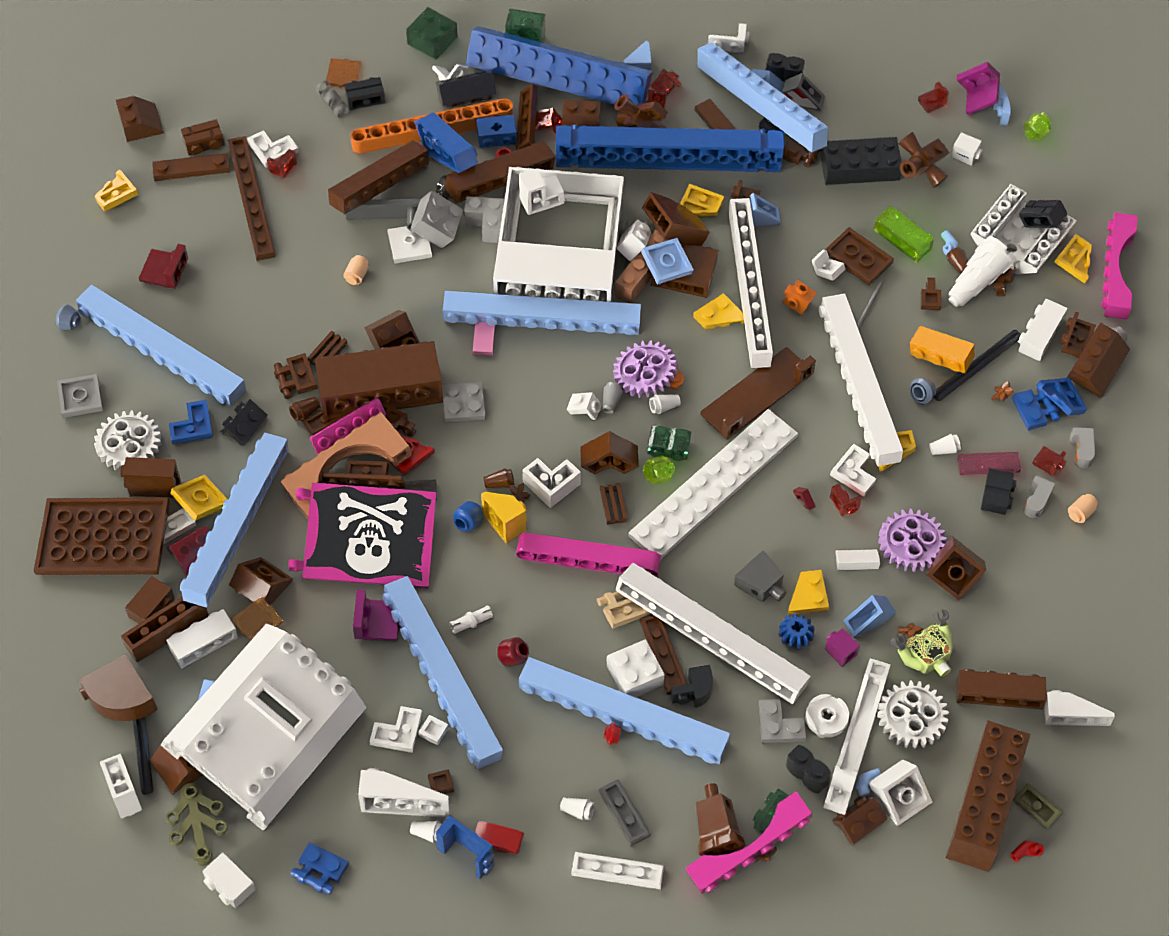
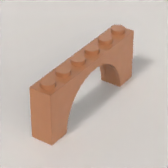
M381 412L377 416H372L361 427L353 429L346 437L337 440L327 450L321 451L311 461L302 464L301 468L295 472L287 474L280 482L284 491L308 520L310 500H297V488L311 490L312 483H323L322 473H328L339 461L352 455L363 453L379 455L389 460L396 467L412 456L409 445Z

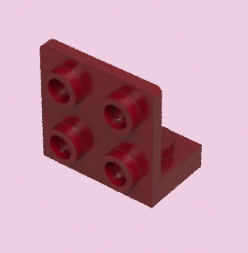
M177 244L175 251L173 250L171 253L151 249L139 275V281L176 289L188 261L186 246Z
M206 525L201 526L166 547L170 554H174L186 576L189 574L190 565L195 563L200 547H203L206 543V536L209 532Z

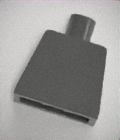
M763 550L735 575L734 585L760 602L765 601L770 595L777 601H781L787 593L780 587L783 582V573Z

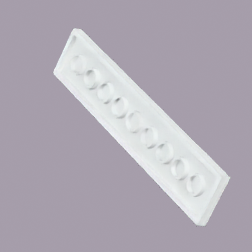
M767 409L628 533V537L643 550L659 553L662 559L797 438L798 433Z

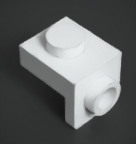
M822 250L812 259L817 276L834 281L845 270L844 263L829 259L826 250Z
M593 393L572 394L567 411L570 415L588 414L592 420H596L602 404Z

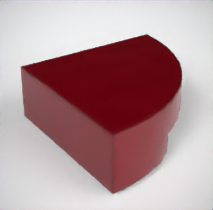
M797 487L793 490L796 498L802 499L806 509L811 510L816 507L807 488Z

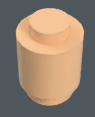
M356 255L350 260L344 273V278L349 284H361L369 268V262L365 257Z
M1091 494L1080 496L1068 508L1071 520L1078 523L1086 521L1096 511L1098 506L1097 499Z

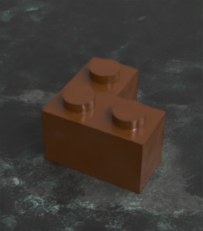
M611 431L606 432L581 446V468L597 474L611 467L625 474L639 467L638 445Z

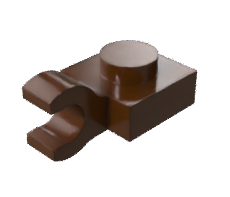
M1015 264L993 282L995 283L994 290H997V296H1005L1006 283H1012L1015 275Z
M927 277L926 289L921 290V310H941V290H935V278Z
M391 406L387 409L385 417L397 431L401 429L406 435L413 437L416 433V430L413 429L415 424L407 420V414Z

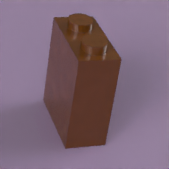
M126 457L125 464L121 465L120 474L121 477H124V487L127 488L129 496L174 498L170 494L171 489L181 484L175 459Z

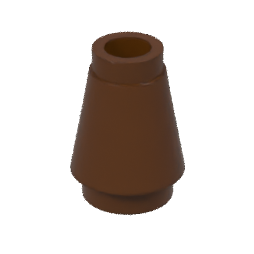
M956 247L948 252L947 261L961 274L968 263L965 251L961 250L960 247Z
M316 397L294 402L289 407V412L295 421H303L320 408V402Z
M504 468L483 477L486 489L509 488V486L515 485L511 469L506 470Z

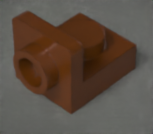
M739 180L738 185L733 187L732 197L735 199L750 198L753 193L760 196V190L742 187L743 180Z

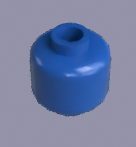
M472 501L462 503L453 514L455 526L459 530L466 532L474 530L484 519L482 508L479 504Z

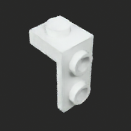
M739 23L738 37L709 35L708 43L713 42L724 51L744 53V44L748 43L749 32H746V24Z

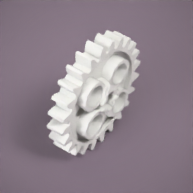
M131 410L129 415H126L125 411H123L120 417L115 413V419L112 420L108 417V424L101 423L102 429H97L98 435L94 436L96 441L94 446L98 457L100 456L102 463L106 462L107 467L113 465L114 470L125 464L126 457L155 458L154 453H159L158 446H161L159 427L155 425L154 419H149L148 415L142 417L141 412L135 416L133 410Z
M910 680L908 686L902 681L900 688L894 684L892 691L887 689L886 696L881 697V703L878 706L880 711L877 715V718H881L879 726H885L883 733L890 732L889 740L897 738V745L901 741L905 742V748L908 747L909 743H912L914 749H916L918 743L925 748L926 741L932 745L934 738L940 739L941 733L945 732V726L948 723L946 718L949 711L945 710L947 703H941L943 696L936 697L937 690L935 689L930 692L929 685L922 688L920 681L917 686L913 685L912 680ZM912 698V699H914L916 702H915V703H912V702H909L907 699ZM894 712H898V713H900L902 716H901V717H897V716H895L893 713H894ZM924 712H929L933 716L928 717L924 714ZM910 726H915L919 730L913 731L912 729H910Z

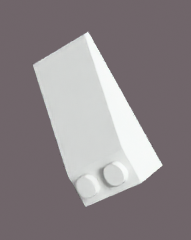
M375 768L361 770L358 792L361 812L448 817L450 815L449 798L447 795Z

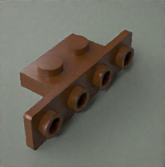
M347 460L346 473H322L325 484L376 488L388 487L389 489L406 487L402 476L388 475L389 464L387 461Z

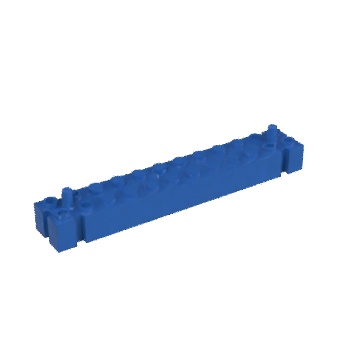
M576 124L572 125L571 129V126L567 125L556 126V167L571 168V165H578V168L758 172V169H765L766 172H781L784 150L783 131L770 130L766 133L765 129L578 126Z

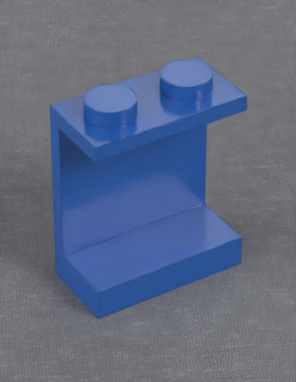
M449 815L436 831L437 849L445 854L455 840L478 856L475 860L476 876L481 879L494 866L493 845Z

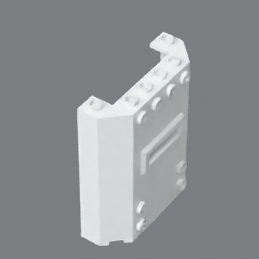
M265 624L161 744L176 759H179L180 756L186 759L247 810L249 814L246 817L262 831L367 708L347 678L340 677L334 672L335 670L330 664L317 658L318 655L312 649H306L300 644L301 641L297 636L290 635L269 624ZM264 690L300 721L295 727L291 726L257 696Z

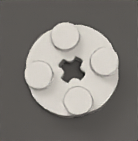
M829 694L818 695L810 701L806 709V723L810 730L819 738L834 737L846 729L849 709L840 698L836 699ZM823 712H827V714H832L833 716H831L830 720L824 719Z

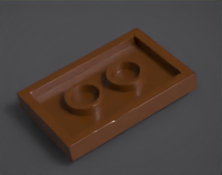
M850 227L825 249L830 259L844 263L847 271L868 286L894 262L892 256Z

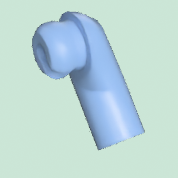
M948 230L941 234L942 239L946 242L945 246H943V252L947 255L948 252L958 246V242Z
M878 768L859 776L855 786L860 796L870 793L869 782L881 774Z

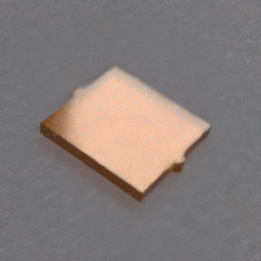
M331 58L326 81L330 83V86H338L339 88L344 87V84L350 81H357L361 61L348 60L347 58L344 60Z
M262 597L232 618V621L239 627L241 634H245L250 641L265 624L277 627L283 623V619L275 612L274 607L270 606Z

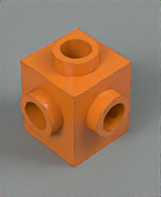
M797 280L793 286L789 284L783 294L786 297L782 303L802 315L817 292Z

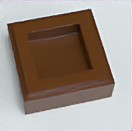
M449 769L428 774L431 790L442 794L454 792Z

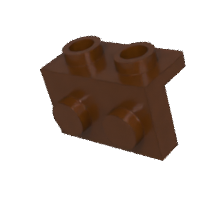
M1076 311L1073 318L1069 317L1066 325L1069 331L1068 333H1063L1060 343L1064 344L1061 352L1079 357L1091 338L1096 325L1077 319L1079 312Z
M865 795L856 798L854 804L849 808L847 807L845 815L837 813V817L832 819L834 824L841 827L850 844H855L888 820L876 798Z

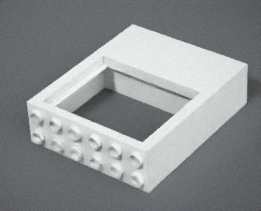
M509 167L493 277L494 294L611 302L617 256L616 247L618 245L623 202L624 176L538 169L542 178L556 175L564 191V201L608 205L604 247L602 250L515 242L521 204L519 174L533 169Z

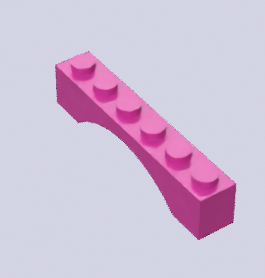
M1115 212L1113 219L1108 221L1107 231H1110V235H1107L1106 246H1109V250H1106L1105 261L1108 262V265H1105L1103 274L1107 278L1103 283L1102 292L1105 293V297L1103 296L1101 308H1104L1105 317L1127 320L1131 310L1132 292L1126 286L1121 276L1119 256L1134 240L1137 231L1138 216Z
M796 791L778 803L769 827L751 845L727 855H703L685 868L686 872L701 894L705 891L710 893L719 886L718 882L724 878L727 881L737 874L736 870L741 866L746 868L755 862L754 857L760 853L765 855L774 848V843L779 840L784 842L793 835V830L798 827L802 829L810 824L812 812Z

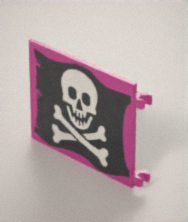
M312 483L311 490L297 488V500H310L304 561L290 559L288 565L290 571H303L302 579L386 585L408 576L413 587L429 588L436 492Z

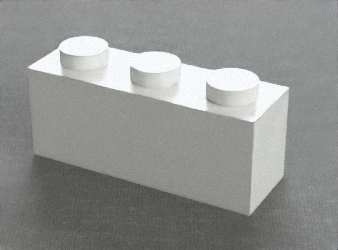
M1045 299L1042 305L1039 304L1034 313L1036 317L1034 319L1030 318L1026 326L1027 332H1022L1018 343H1020L1018 352L1040 361L1063 322L1067 308L1048 299Z
M224 609L219 612L211 613L208 618L200 622L191 624L186 630L174 633L167 639L169 650L182 669L237 639L238 636L236 628Z

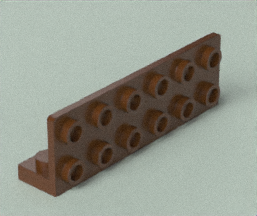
M785 347L772 357L771 367L757 368L704 408L700 415L727 440L813 375L816 360L811 355L805 360H801L788 347Z

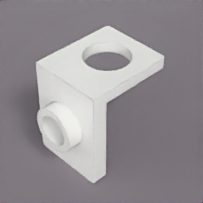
M456 64L451 73H449L444 67L436 65L432 67L439 75L438 78L440 80L454 78L455 73L459 70L462 71L458 76H463L469 69L467 66Z

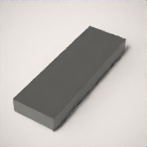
M618 779L599 788L601 797L630 846L650 837V832Z

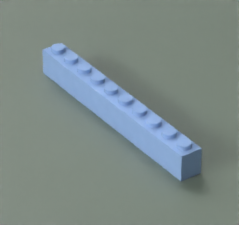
M713 42L698 48V68L809 151L814 152L827 146L828 126Z
M92 284L76 299L78 312L83 317H89L99 327H105L112 335L119 336L128 345L137 347L142 354H148L160 365L164 364L172 373L183 376L188 383H194L199 386L204 393H210L220 403H226L231 407L246 391L244 379Z
M445 291L443 321L469 324L486 322V324L491 326L506 325L509 327L520 326L546 328L549 330L564 329L567 331L578 330L605 332L608 334L639 335L641 304Z
M264 432L261 440H257L253 455H249L245 470H241L237 485H233L229 500H225L221 515H217L213 530L209 531L206 536L205 545L200 547L195 563L190 565L187 578L181 582L180 591H182L183 601L203 607L208 606L288 453L286 438Z
M408 576L384 585L383 601L386 606L390 605L394 622L399 623L402 637L410 643V651L413 657L418 658L420 662L419 667L423 675H427L430 689L432 692L437 693L439 697L438 703L442 710H446L450 726L452 728L455 727L457 730V738L462 746L465 745L469 761L472 764L474 763L477 769L501 760L503 749Z
M531 657L528 658L519 677V688L525 693L537 694L546 701H555L567 709L581 711L585 716L597 717L606 724L615 723L627 732H636L645 739L657 740L666 747L678 748L687 755H696L711 764L717 763L720 765L729 743L730 733Z

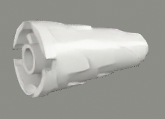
M986 236L975 250V254L968 261L967 267L957 278L956 284L949 293V302L955 307L964 306L988 284L991 285L1016 262L1012 251L1007 254L1006 249L1008 247L992 236Z

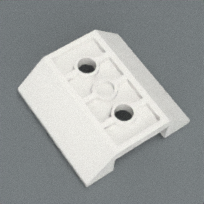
M1010 184L970 235L977 246L980 245L986 236H992L1008 248L1014 249L1015 252L1012 253L1016 258L1014 263L1016 266L1015 274L1037 273L1077 220L1067 215L1057 228H1026L1019 213L1027 204L1025 202L1027 192Z

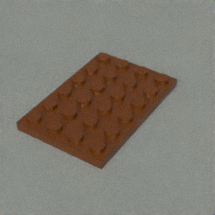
M47 498L34 573L36 575L159 574L170 505L169 498Z

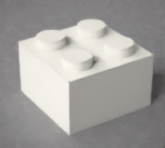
M646 639L607 655L606 667L620 692L638 697L664 686L665 674Z

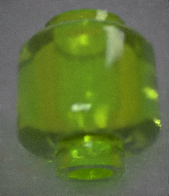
M1042 112L1033 113L1023 125L1025 136L1030 140H1042L1051 129V119Z
M665 456L650 458L643 466V475L652 484L670 481L675 471L674 464Z

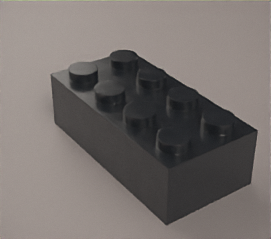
M897 137L827 141V146L821 148L820 157L825 185L900 181V164L902 160Z

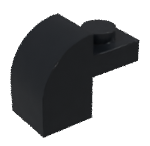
M710 665L689 668V684L671 687L670 697L672 704H686L693 700L695 708H698L709 700L713 686V675Z

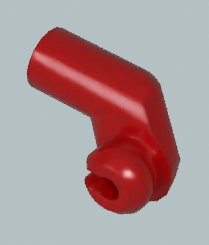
M1023 841L1010 853V857L1015 862H1018L1025 855L1041 856L1045 849L1038 842Z

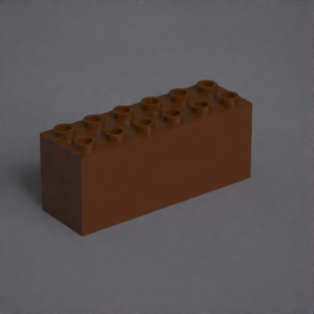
M434 341L315 358L324 419L328 418V420L340 416H347L375 398L380 399L385 411L390 406L398 410L443 403L442 379Z
M987 720L977 748L946 858L987 872L990 871L999 849L1031 734Z

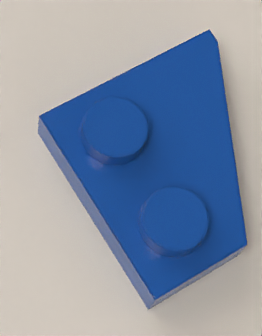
M1070 378L1040 380L1036 385L1068 416L1084 414L1087 411L1086 405Z

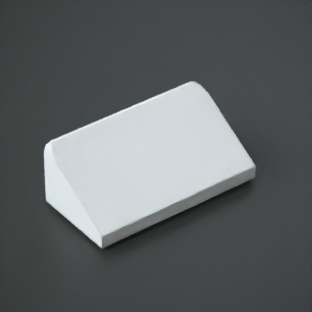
M877 549L835 551L837 570L879 569L880 558Z

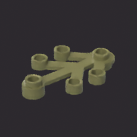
M188 783L180 790L181 800L174 810L167 812L165 815L167 824L175 826L180 821V815L189 805V815L177 831L170 833L169 840L173 846L181 845L184 836L193 826L196 842L193 856L198 865L204 866L211 862L212 852L205 845L202 824L214 830L219 836L225 835L228 828L223 820L216 821L200 812L198 803L210 809L213 815L222 814L224 807L221 801H212L202 795V789L198 784ZM189 791H195L193 795H187ZM216 805L221 806L219 810H213V807ZM170 816H176L175 820H169ZM223 825L224 829L218 831L217 827ZM174 836H180L178 841L172 840ZM201 851L206 852L204 856L198 855Z

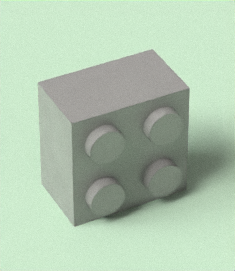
M431 191L420 199L410 230L438 247L443 248L454 240L463 209Z

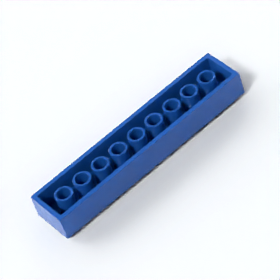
M481 26L472 29L466 60L467 66L490 70L493 73L614 105L623 94H627L635 105L646 103L653 71Z

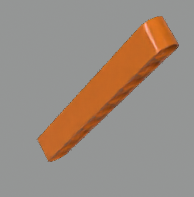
M499 99L436 112L435 114L454 131L463 133L477 130V118L513 115V103L509 99ZM427 115L356 129L351 133L352 149L355 153L362 154L405 145L412 140L420 142L421 139L415 121Z

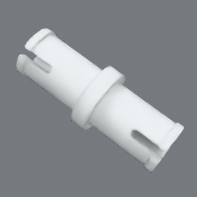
M487 605L471 613L469 611L465 613V616L449 622L450 628L454 629L452 630L453 634H457L470 627L475 628L477 624L493 618L492 611H488L490 607Z

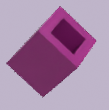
M843 628L838 632L833 631L826 638L825 650L842 667L858 655L860 645Z

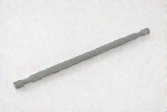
M881 282L878 283L876 290L874 291L861 318L857 323L858 330L866 314L868 313L878 293L879 288H881L882 286Z

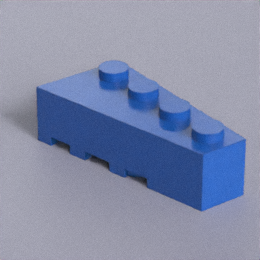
M434 112L415 121L422 145L428 149L429 157L457 173L478 164L476 149Z

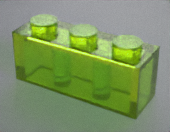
M891 205L875 218L873 230L916 263L932 250L934 238L931 234L925 232L914 221L909 220Z

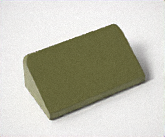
M1027 782L1014 798L1018 804L1047 829L1064 812L1030 782Z

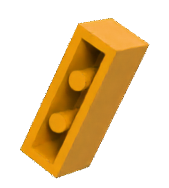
M920 326L910 341V355L932 362L935 365L950 368L953 371L965 373L975 357V345Z

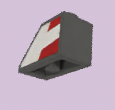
M803 73L785 80L782 90L785 96L800 107L821 110L825 95Z

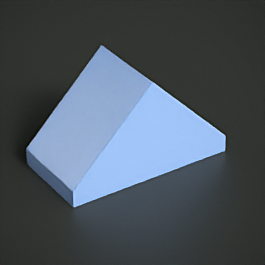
M645 41L622 63L651 71L649 42Z
M755 193L751 194L750 205L753 225L780 224L778 207Z

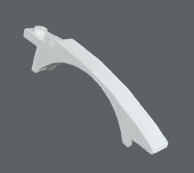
M871 658L869 660L847 735L834 770L824 809L845 815L891 664Z

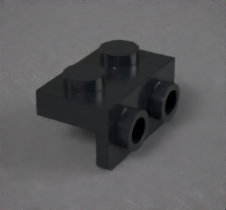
M251 399L245 403L241 401L235 407L234 411L236 413L233 417L228 416L222 423L224 427L220 431L222 434L227 432L240 445H243L268 416Z

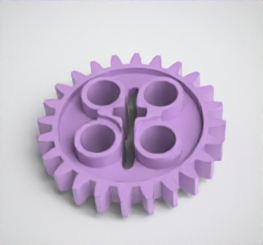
M650 340L648 345H645L644 341H642L641 346L634 343L633 349L627 347V353L621 351L622 357H616L617 363L613 364L615 381L622 386L625 394L630 391L632 397L636 393H638L639 398H641L643 393H646L647 397H649L650 392L657 395L658 389L664 392L663 386L670 387L669 381L675 380L674 375L677 374L676 368H678L675 354L672 353L671 349L667 350L666 345L660 346V342L653 345Z
M912 509L909 510L908 514L901 510L900 516L894 512L893 517H887L886 523L883 522L878 540V543L881 544L880 551H885L884 558L890 557V564L897 562V569L903 565L904 571H907L908 567H911L913 572L916 571V567L924 571L925 565L930 568L938 552L944 547L947 537H943L945 530H939L941 523L934 524L935 517L928 519V513L922 516L920 510L916 514H913Z

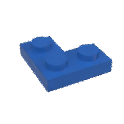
M207 400L186 403L189 420L169 423L172 445L213 437Z

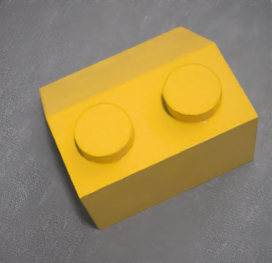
M483 492L481 494L484 517L505 543L526 532L527 509L522 501L518 502L512 495Z

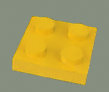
M205 474L173 487L170 493L195 521L222 510L225 500H228Z

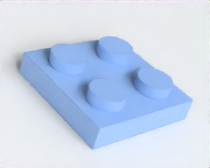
M678 238L645 247L641 251L657 284L680 278L693 272V268Z

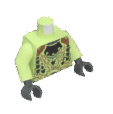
M942 609L943 617L941 619L939 613L934 612L933 618L939 622V625L934 623L909 639L903 634H897L899 643L896 639H891V645L899 648L897 651L906 666L921 671L923 674H928L935 669L941 677L946 676L951 671V668L946 663L950 659L953 650L952 636L949 624L946 622L949 618L947 610Z

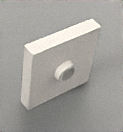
M407 226L387 229L394 264L432 258L429 241L417 233L408 230Z

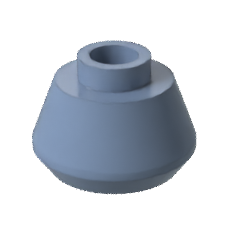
M68 304L58 310L55 319L56 326L61 331L73 330L81 322L79 312Z
M916 378L910 385V394L919 404L929 403L936 393V386L930 379Z

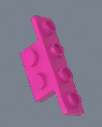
M373 399L311 436L310 440L316 453L319 454L321 451L327 450L337 440L349 435L353 429L361 427L368 422L372 416H377L381 412L386 416L380 399Z

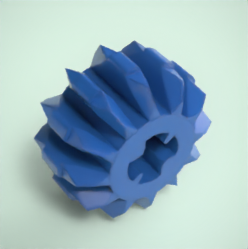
M794 613L792 618L786 616L784 621L780 622L778 635L782 637V644L789 643V649L793 645L798 650L801 649V645L807 648L809 641L814 639L815 627L811 625V619L804 620V614L797 617Z

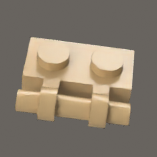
M607 592L602 597L597 598L599 606L608 605L604 607L603 613L612 629L650 615V612L619 592ZM622 598L624 599L623 601L618 602V603H617V601H616V600H619V599H622Z

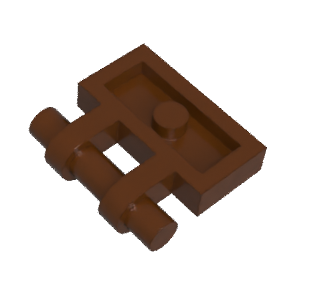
M790 137L783 150L782 159L796 165L799 164L800 160L805 161L804 166L810 167L812 163H815L817 153L821 149L814 152H805L807 148Z
M306 353L287 358V366L282 367V364L279 362L274 364V375L279 380V389L285 399L292 397L291 390L295 388L298 395L317 389ZM291 374L293 379L287 381L286 376Z

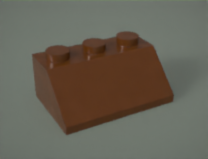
M1100 323L1066 378H1070L1071 381L1101 398L1129 353L1130 348L1118 332Z

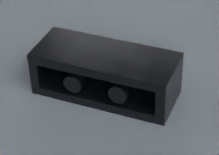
M490 70L436 81L439 102L446 108L454 107L459 102L464 104L472 103L476 98H481V100L490 99L492 95L497 94L493 73Z

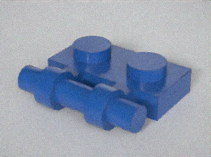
M1037 388L1038 395H1034L1032 389L1015 393L1012 397L1028 431L1046 426L1048 417H1051L1053 422L1060 420L1057 406L1039 388ZM1039 403H1044L1046 409L1042 410Z
M309 842L298 860L299 864L304 866V869L299 870L294 867L290 875L297 878L298 882L302 884L307 883L315 887L316 891L320 893L325 892L330 895L333 892L334 886L328 884V882L332 880L339 883L349 866V861ZM314 871L322 875V877L318 879L310 874Z

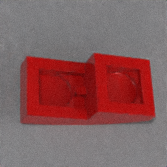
M478 821L475 830L477 835L493 845V848L498 852L518 854L524 837V833L519 830Z

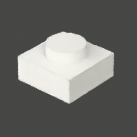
M429 715L418 734L420 737L438 745L449 727L447 723Z

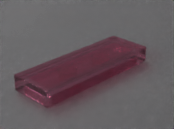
M1018 452L958 454L957 456L960 475L988 474L989 468L1011 473H1020L1021 471Z

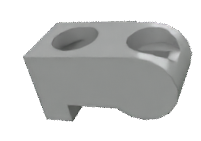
M1073 427L1070 443L1076 444L1074 463L1077 467L1085 469L1090 467L1095 456L1094 428Z
M1035 476L1030 489L1034 494L1027 499L1024 508L1026 516L1032 519L1041 516L1055 483Z

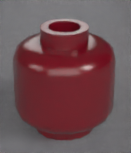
M519 637L503 640L497 648V656L500 662L507 667L523 664L529 655L527 643Z

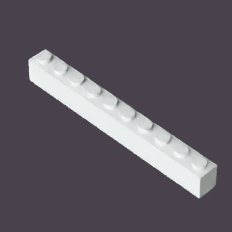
M750 198L730 199L729 219L751 368L771 367L773 351Z
M839 294L823 297L822 304L819 306V314L821 318L824 317L825 331L830 334V344L832 348H835L836 361L838 364H841V375L847 381L848 394L852 395L853 409L859 414L858 422L860 427L864 428V439L870 445V456L872 459H875L877 467L899 463L902 459L903 449L846 295Z
M632 563L619 577L616 587L617 592L792 705L805 690L811 677L810 675L725 622L714 613L703 608L697 602L689 599L678 590L664 583L661 579L653 576L644 568Z

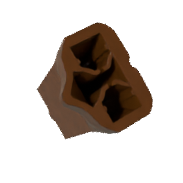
M710 783L705 785L706 799L696 802L700 834L699 855L701 857L703 855H727L742 850L746 844L739 832L731 799L722 793L719 794L717 784Z

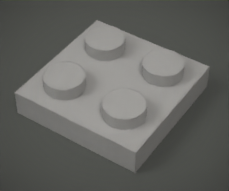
M97 373L57 381L63 418L103 411Z
M482 382L442 385L445 423L485 420Z

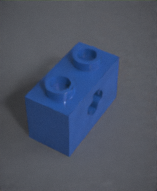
M514 115L476 119L479 148L516 144Z

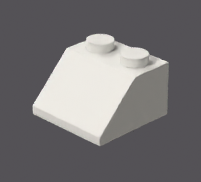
M901 760L869 782L877 802L898 826L932 803L918 767L905 760Z

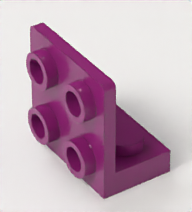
M985 62L957 75L956 81L967 90L966 114L970 115L998 103L1000 73L989 62Z
M357 589L353 619L354 639L396 641L399 623L394 622L390 605L386 606L383 600H370V598H366V591L362 589Z

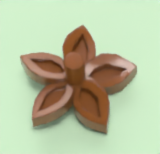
M1007 381L1002 387L995 386L997 393L991 399L996 400L1000 398L1004 402L1008 396L1014 393L1010 383Z
M910 623L906 627L898 626V630L901 631L898 634L907 635L909 639L923 631V628Z

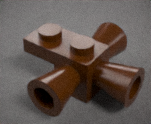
M623 94L616 101L614 108L620 112L616 117L618 127L667 128L665 125L655 121L665 119L668 113L662 108L660 103L654 101L635 105L627 94Z
M912 132L899 142V145L912 155L910 159L900 164V171L904 177L913 178L915 176L917 178L926 172L933 188L948 177L946 173L935 165L936 162L945 158L950 153L939 138L921 148L914 132Z

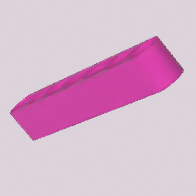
M533 533L520 534L516 556L523 560L623 574L632 563H635L655 577L658 576L661 555L654 551Z

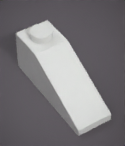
M1053 690L1046 693V703L1044 705L1045 725L1110 726L1115 717L1113 712L1069 692Z
M121 754L101 761L100 764L120 818L122 819L141 811L142 808Z

